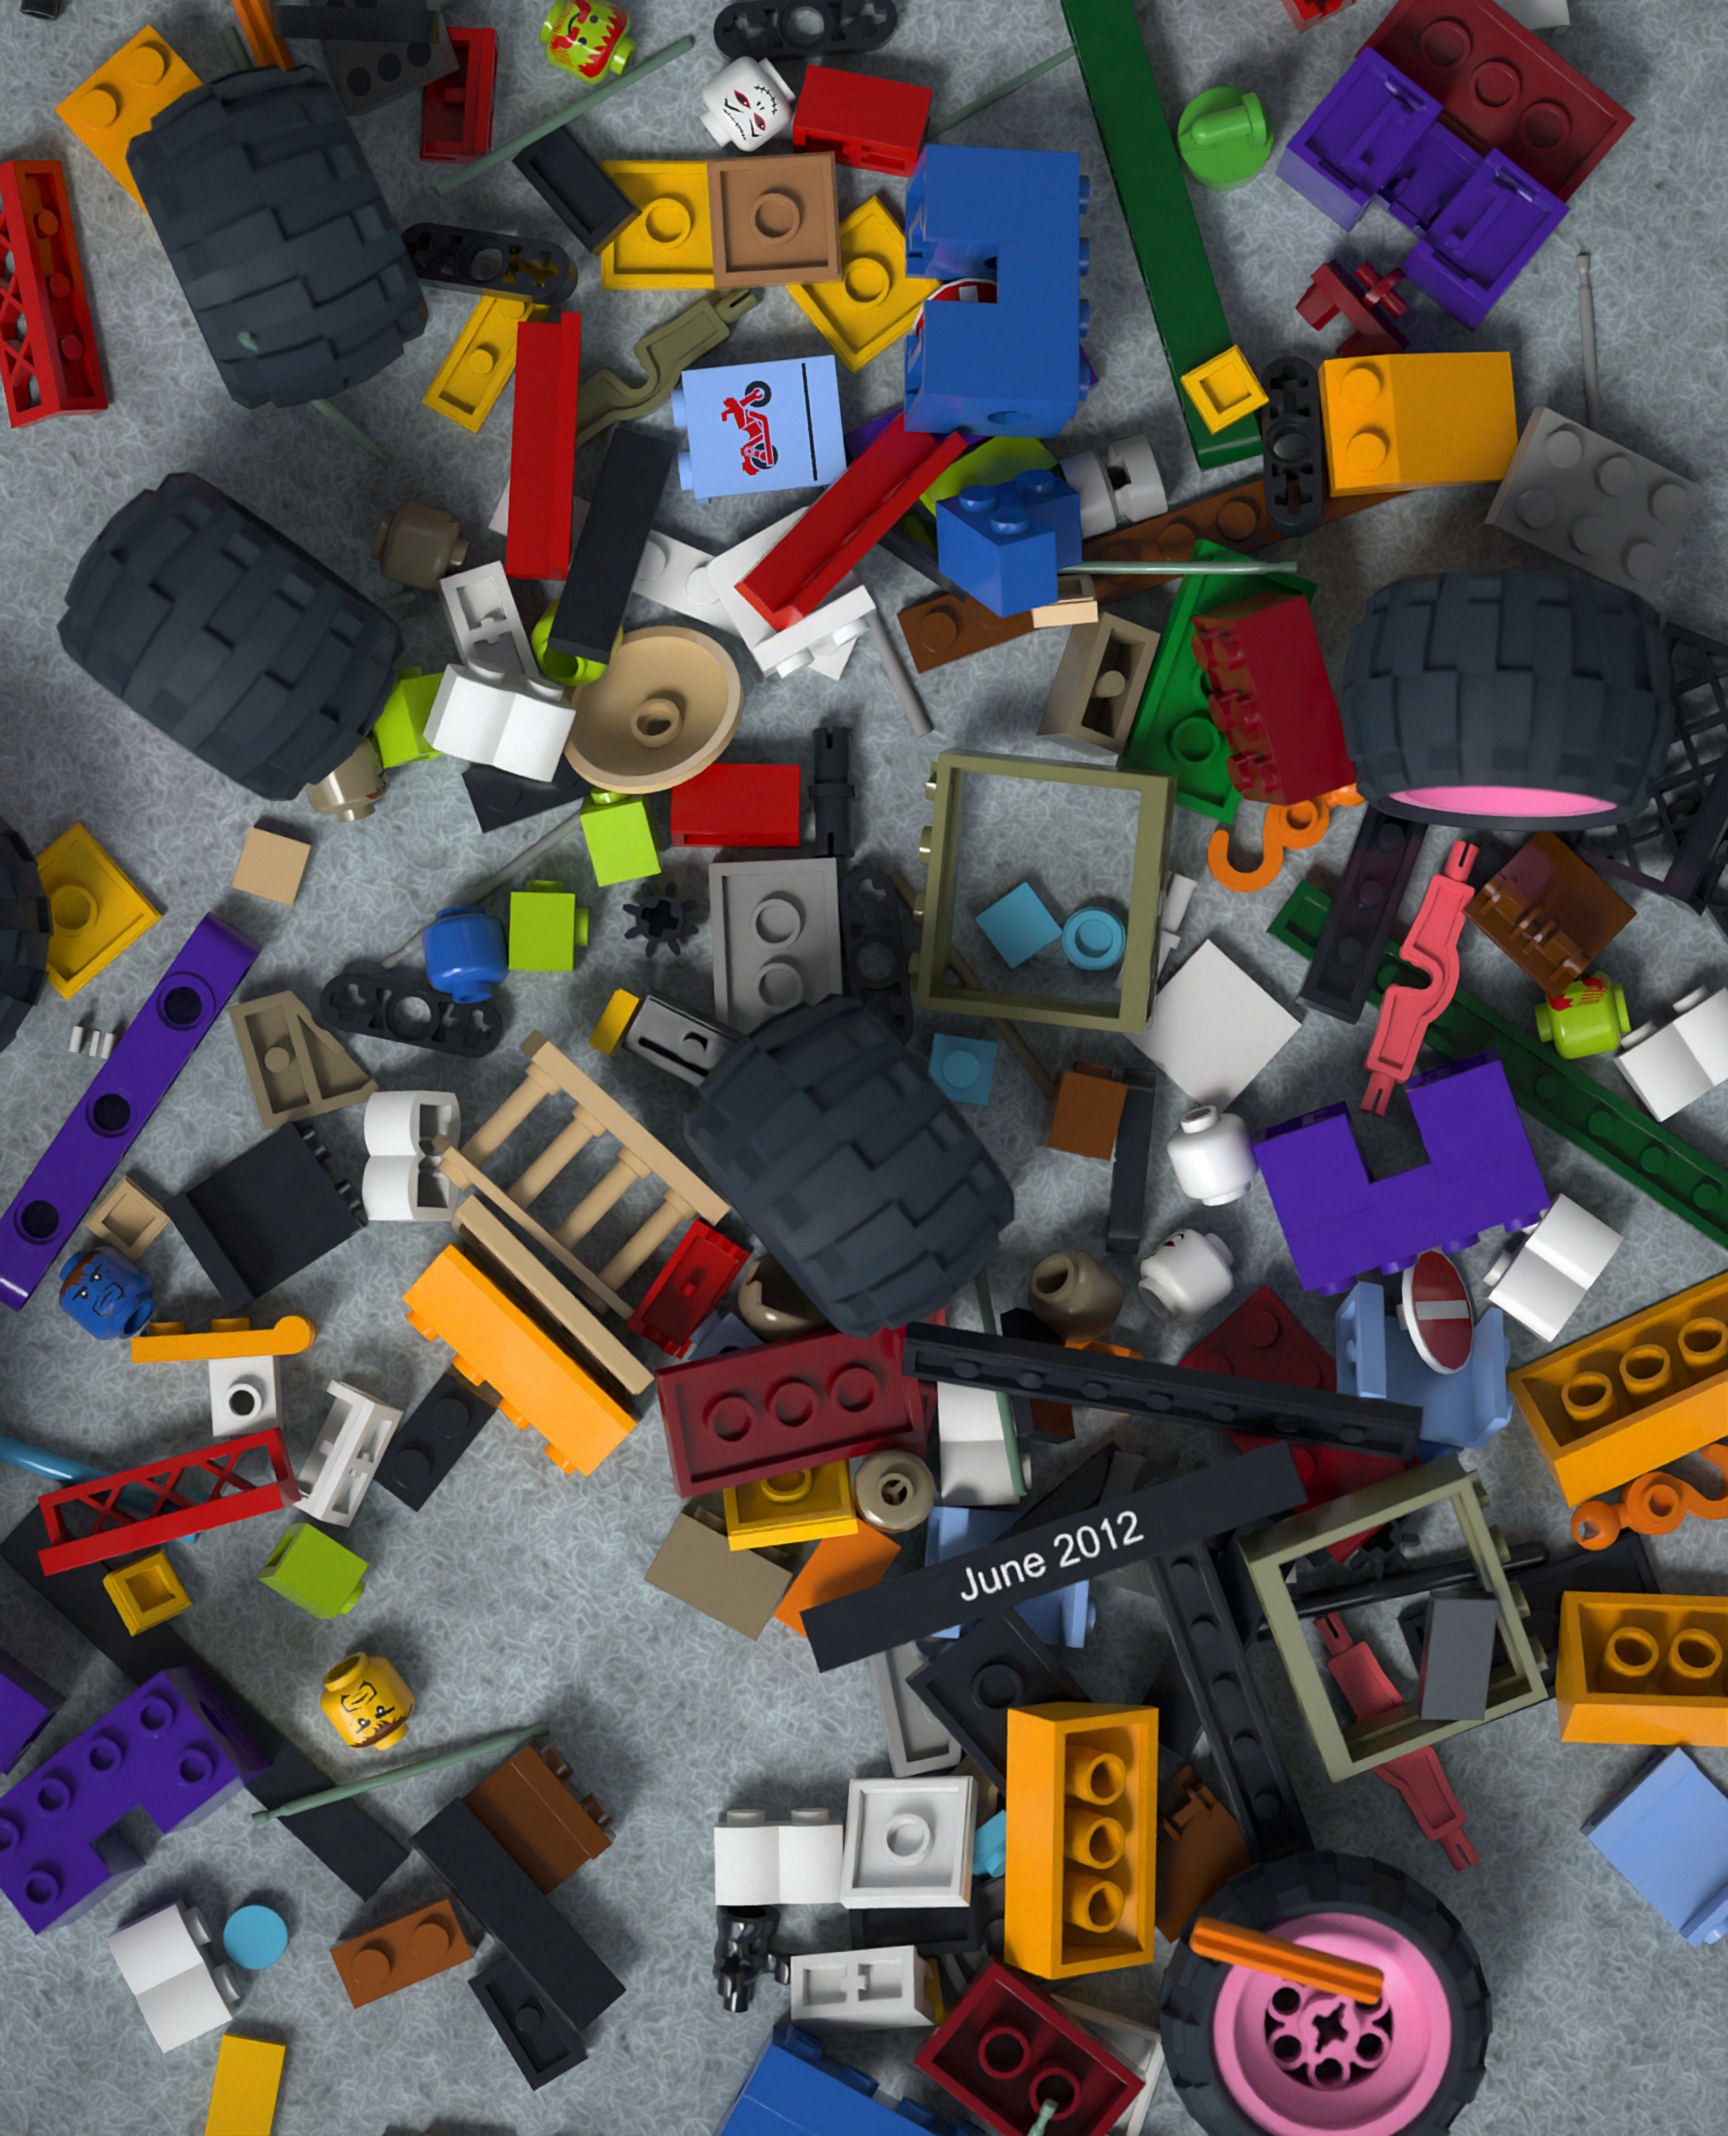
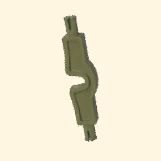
M736 289L713 307L707 300H701L676 320L640 339L634 346V354L639 359L641 367L648 374L647 383L642 388H629L625 385L622 378L617 376L614 370L609 367L598 370L579 388L576 452L617 422L624 423L640 420L653 414L665 405L671 398V389H677L682 379L681 371L689 370L727 342L731 337L728 326L759 305L754 295L750 294L749 289Z

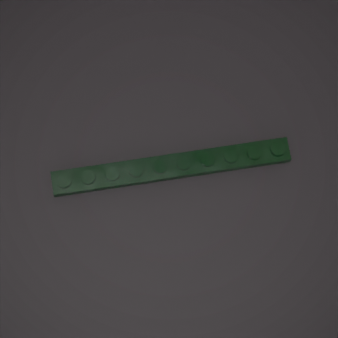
M1301 879L1265 933L1309 962L1332 898L1306 880ZM1390 938L1387 940L1366 999V1003L1378 1011L1380 1010L1384 991L1390 984L1396 983L1402 987L1409 986L1413 989L1423 990L1428 988L1430 982L1426 971L1412 965L1409 961L1401 959L1399 956L1400 945ZM1459 986L1456 987L1455 993L1446 1009L1434 1021L1428 1024L1422 1040L1424 1043L1452 1062L1497 1047L1518 1108L1728 1252V1172Z

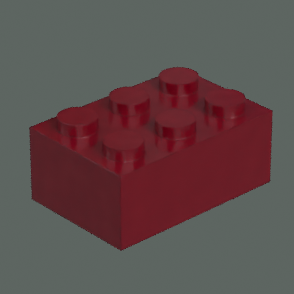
M1259 593L1191 616L1196 633L1191 635L1192 651L1199 667L1204 671L1207 670L1213 690V695H1210L1208 700L1210 713L1216 727L1221 732H1225L1231 756H1228L1226 759L1227 772L1233 787L1238 793L1243 794L1244 800L1289 807L1357 783L1353 762L1348 760L1342 723L1306 597Z
M995 1951L991 1953L936 2022V2025L924 2037L914 2050L913 2064L1003 2136H1027L1033 2124L1037 2123L1040 2117V2110L1047 2099L1055 2101L1057 2108L1052 2117L1047 2120L1042 2136H1106L1147 2084L1144 2070L1014 1966L1004 1963V1958Z

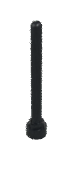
M1540 1540L1509 1546L1507 1549L1511 1561L1501 1564L1504 1574L1541 1566L1549 1560L1550 1548L1545 1542ZM1469 1555L1411 1568L1408 1572L1402 1570L1386 1574L1383 1582H1379L1376 1577L1292 1595L1290 1598L1298 1620L1475 1581L1479 1580ZM1265 1618L1255 1636L1258 1643L1274 1639L1267 1618Z

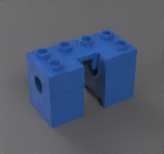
M938 144L925 145L905 186V278L955 281L964 278L993 280L997 282V304L939 300L924 301V327L920 328V336L906 335L904 339V431L951 434L956 431L958 434L1056 439L1067 420L1074 419L1079 400H1086L1089 390V364L1086 361H1079V338H1086L1090 309L1087 299H1079V276H1086L1090 246L1088 237H1079V214L1085 215L1087 213L1090 183L1088 176L1079 175V153Z
M790 2024L787 2031L773 2025L712 2135L992 2136L978 2125L959 2117L955 2125H952L938 2117L929 2108L911 2098L903 2096L901 2101L886 2094L878 2089L880 2083L867 2073L851 2065H845L823 2053L821 2047L824 2042L816 2035L795 2024Z

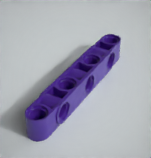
M211 911L204 916L0 1220V1302L17 1313L30 1299L263 949L262 945ZM182 987L193 989L202 1001V1010L199 1017L189 1024H181L175 1021L168 1010L170 996ZM108 1094L120 1095L129 1104V1121L120 1130L106 1128L98 1118V1105ZM37 1200L51 1203L59 1214L58 1227L50 1236H40L34 1233L28 1226L27 1211Z

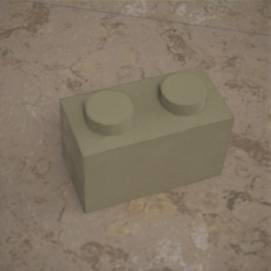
M1107 612L1098 613V622L1073 624L1036 736L1092 758L1122 755L1161 634Z
M699 1505L694 1515L684 1509L681 1510L643 1580L756 1642L793 1576L794 1570L784 1565L789 1554L775 1545L730 1551L726 1519Z

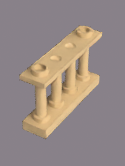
M535 1029L518 1047L533 1061L525 1069L529 1076L460 1151L439 1133L431 1142L445 1157L437 1167L464 1192L474 1183L583 1281L575 1291L598 1313L604 1316L612 1308L628 1321L635 1311L617 1293L622 1285L684 1218L691 1221L697 1213H700L710 1224L715 1226L731 1207L544 1035ZM563 1088L579 1103L571 1111L575 1118L505 1192L479 1167L547 1093L554 1096ZM608 1129L624 1144L616 1154L620 1160L551 1234L525 1209L593 1135L600 1138ZM654 1171L670 1186L662 1195L666 1201L597 1275L571 1250L639 1176L645 1180Z

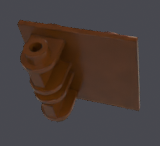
M1552 831L1537 832L1461 911L1554 1000L1638 913Z
M1189 1764L1185 1765L1164 1783L1170 1792L1157 1802L1155 1926L1170 1944L1179 1938L1180 1931L1199 1904L1204 1905L1229 1883L1227 1879L1253 1865L1238 1823Z

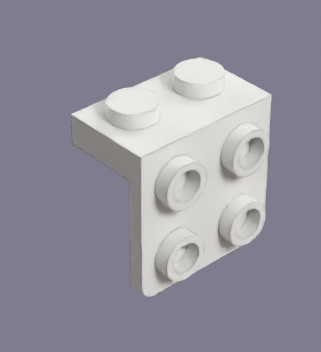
M809 507L797 510L715 557L706 567L709 581L765 678L778 671L782 679L793 675L815 661L811 651L834 639L838 647L856 639L871 629L867 619L876 615L874 602L864 585L859 584L852 570L842 578L805 619L779 633L733 587Z

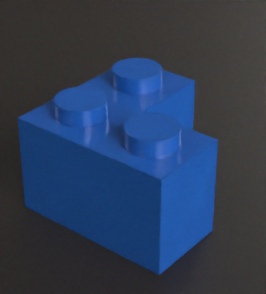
M1027 470L1019 473L1015 480L993 486H968L962 489L959 495L936 501L939 572L1001 618L1058 602L1057 570L1082 563L1080 493L1049 471Z

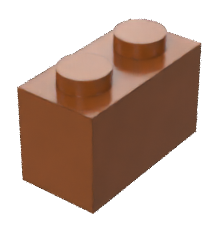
M449 1891L336 1940L329 1951L354 2009H357L474 1958L478 1946L457 1897L452 1891Z

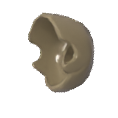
M772 1255L758 1256L753 1260L740 1287L738 1304L742 1318L757 1336L770 1343L825 1330L828 1327L830 1321L804 1294Z

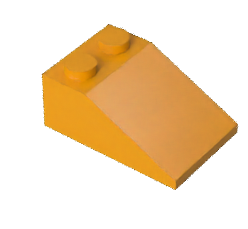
M147 24L54 108V111L149 216L125 160L130 138L150 130V118L185 92L204 84L153 27Z
M1510 351L1386 354L1324 360L1318 369L1329 497L1502 482L1518 446Z

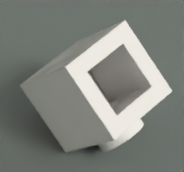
M279 1355L208 1359L213 1437L230 1436L231 1441L279 1426L281 1431L284 1430Z

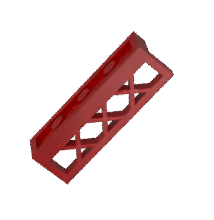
M61 160L8 161L0 165V190L3 201V208L0 214V372L11 428L30 427L58 416L92 415L108 410ZM7 249L13 253L15 271L11 282L5 277L3 260ZM19 311L25 315L28 330L23 344L17 339L15 322ZM31 373L37 377L42 403L32 408L30 407L27 384Z
M562 312L561 323L518 321L505 566L506 578L566 581L571 567L582 347L581 313Z
M902 411L891 420L733 587L777 633L805 619L969 444L956 431L937 442L929 433L904 431V411Z
M280 1426L38 1496L52 1545L38 1551L44 1575L47 1576L282 1509L302 1501ZM266 1444L277 1481L256 1486L234 1473L247 1449ZM232 1454L225 1467L212 1461L213 1459ZM195 1464L219 1477L208 1501L196 1503L175 1490L185 1469ZM172 1471L166 1484L153 1478L154 1476ZM136 1481L160 1494L149 1517L142 1520H137L116 1507L127 1484ZM228 1483L242 1490L222 1496ZM113 1488L107 1501L94 1495L95 1493ZM78 1498L101 1513L89 1535L69 1540L59 1504ZM169 1500L182 1507L163 1513ZM110 1517L123 1524L104 1530Z

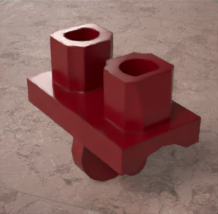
M1333 259L1328 264L1326 262L1323 263L1310 276L1315 283L1308 288L1295 306L1302 317L1313 328L1320 331L1340 312H1343L1358 329L1335 350L1340 359L1400 354L1411 344L1377 306L1381 303L1395 320L1399 319L1409 310L1410 307L1395 291L1407 277L1399 267L1383 278L1369 261L1361 265L1354 274L1369 290L1368 293L1358 285L1336 259Z

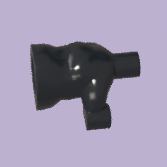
M717 1905L716 1924L718 1937L714 1946L715 1963L712 1968V1974L714 1979L718 1981L717 1993L724 1997L723 2008L729 2012L742 2013L748 2011L751 1983L763 1974H774V1979L777 1983L783 1985L790 1984L791 1956L798 1955L770 1950L771 1937L778 1930L781 1914L777 1909L769 1905Z

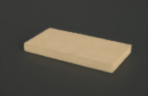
M473 1194L455 1210L451 1221V1228L625 1403H631L655 1379Z

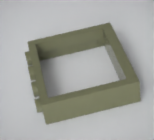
M949 748L940 752L938 762H931L929 781L925 785L926 799L934 801L932 826L925 825L922 830L919 849L920 863L928 864L926 889H919L917 891L913 914L914 926L923 928L920 953H912L908 973L911 974L910 990L917 991L915 1008L1141 1035L1152 1028L1178 773ZM967 772L1141 791L1120 1004L947 984Z
M1454 1452L1237 1538L1318 1756L1332 1783L1548 1698L1540 1675L1541 1671L1549 1669L1546 1663L1547 1657L1537 1635L1527 1637L1521 1619L1531 1616L1528 1604L1517 1580L1507 1583L1501 1564L1511 1561L1507 1546L1498 1526L1495 1524L1487 1528L1481 1512L1482 1508L1491 1505L1489 1496L1483 1488L1478 1471L1474 1469L1466 1472ZM1449 1497L1483 1591H1493L1499 1600L1496 1628L1509 1661L1490 1670L1484 1720L1420 1719L1416 1711V1699L1340 1730L1278 1565Z

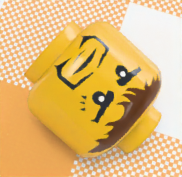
M358 1652L340 1661L324 1676L322 1683L325 1685V1688L320 1697V1707L342 1739L350 1747L366 1748L375 1745L378 1750H384L397 1743L407 1734L409 1726L406 1721L414 1711L415 1697L392 1663L384 1656L367 1657L364 1652Z

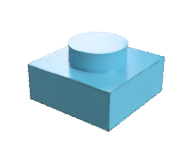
M934 1033L928 1074L949 1100L988 1106L998 1043Z
M1004 1809L975 1831L972 1873L980 1880L985 1879L990 1874L992 1877H998L1006 1873V1811Z

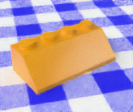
M460 1242L450 1243L402 1297L412 1308L405 1315V1318L430 1342H433L440 1335L458 1352L451 1359L454 1366L477 1387L486 1379L504 1397L497 1404L498 1408L522 1431H525L532 1424L550 1441L543 1448V1451L569 1476L578 1468L587 1477L642 1420L627 1403Z
M1728 1272L1506 1375V1382L1542 1459L1569 1508L1575 1507L1728 1435Z
M1564 1591L1561 1600L1555 1680L1561 1742L1728 1747V1597Z
M1059 1701L1008 1708L1004 1963L1051 1980L1154 1962L1158 1764L1157 1707Z

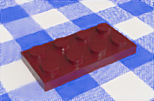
M1399 0L1354 56L1357 59L1368 45L1444 106L1437 121L1484 159L1495 147L1564 204H1566L1636 119L1633 114L1494 0Z
M1265 1284L1177 1364V1366L1337 1393L1336 1361L1273 1289ZM1224 1431L1243 1454L1282 1441ZM1289 1442L1310 1502L1291 1509L1296 1514H1300L1425 1464V1462L1416 1452L1413 1462H1406ZM1387 1522L1329 1544L1325 1548L1338 1562L1343 1563Z
M907 1324L893 1331L883 1326L866 1340L847 1336L836 1327L654 1370L676 1494L681 1499L928 1440L917 1378L901 1375Z

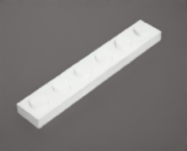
M510 479L488 527L490 531L506 538ZM574 496L571 564L591 505L590 502ZM651 530L632 592L743 640L707 577V564L715 557ZM858 637L840 647L832 639L811 651L815 661L805 668L839 682Z

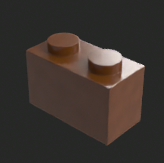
M1078 1061L1073 1063L1072 1072L1067 1070L1057 1071L1039 1146L1097 1160L1110 1161L1128 1088L1126 1084L1113 1082L1116 1069Z

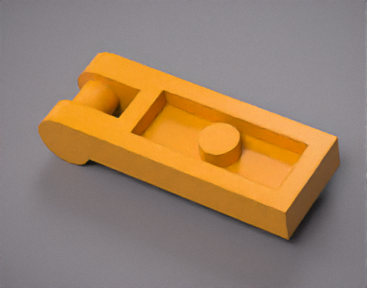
M299 1314L283 1317L276 1323L274 1328L250 1330L249 1317L212 1319L211 1332L186 1333V1321L147 1323L148 1336L131 1338L132 1364L295 1354L306 1351L314 1344L317 1330L310 1318Z

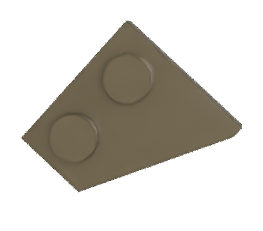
M291 990L228 1007V1014L263 1131L281 1127L290 1120L298 1122L369 1101L372 1092H382L374 1079L368 1077L344 1051L345 1048L328 1030H325L311 1015L310 1010Z

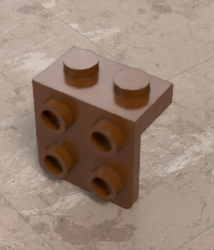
M533 1738L461 1800L542 1893L547 1896L590 1858L592 1860L596 1859L613 1844L616 1834L610 1826L616 1820L606 1806L592 1792L584 1797L569 1780V1777L574 1773L572 1767L552 1744L549 1743L542 1748Z

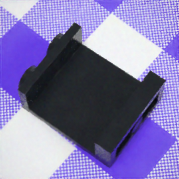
M293 1120L288 1121L280 1127L281 1131L190 1191H182L162 1205L232 1313L240 1311L366 1228L359 1217L361 1213L365 1212L361 1196L348 1178L343 1179L339 1183L336 1182L324 1164V1161L332 1157V1154L312 1124L302 1130L297 1122H293Z

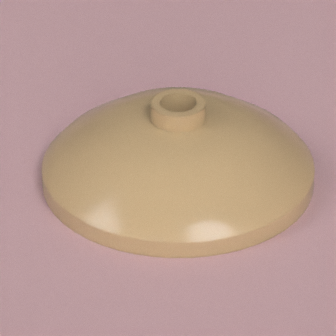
M653 626L623 634L621 647L600 678L584 686L573 687L565 685L562 697L567 698L577 711L563 747V752L571 766L580 776L588 782L609 791L626 794H644L679 785L712 764L733 738L740 723L744 705L743 685L739 672L726 650L715 640L701 632L678 626Z

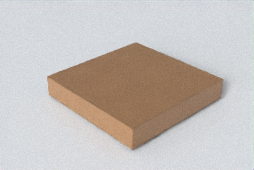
M834 152L707 159L715 290L842 282Z

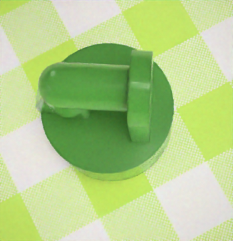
M1227 86L1206 90L1187 105L1181 116L1175 137V150L1179 164L1193 182L1206 189L1232 191L1242 188L1261 173L1268 160L1274 140L1273 123L1266 107L1257 98L1255 92L1249 93L1240 88Z

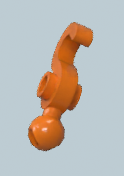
M1355 783L1289 807L1268 804L1261 833L1263 859L1260 866L1251 873H1241L1234 870L1227 860L1229 835L1224 830H1217L1211 835L1206 848L1207 866L1211 875L1223 888L1236 893H1253L1268 886L1279 874L1283 863V848L1288 850H1304L1317 844L1326 834L1329 826V811L1338 805L1355 807L1366 800L1356 792Z
M1710 1443L1699 1449L1700 1457L1719 1468L1723 1474V1490L1713 1500L1706 1499L1690 1484L1670 1474L1650 1471L1626 1482L1621 1489L1619 1501L1616 1504L1609 1505L1605 1501L1595 1499L1579 1505L1570 1520L1573 1537L1584 1548L1596 1551L1605 1549L1613 1544L1620 1530L1628 1526L1637 1533L1657 1536L1668 1534L1678 1528L1686 1513L1691 1517L1703 1520L1728 1518V1446ZM1581 1522L1585 1527V1533L1582 1537L1578 1534L1577 1530Z

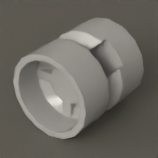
M1144 433L1110 443L1107 454L1101 457L1091 449L1058 460L1061 480L1080 493L1082 539L1116 529L1118 519L1122 516H1126L1135 523L1168 512L1160 474ZM1124 479L1126 485L1120 490L1113 491L1110 481L1116 482Z

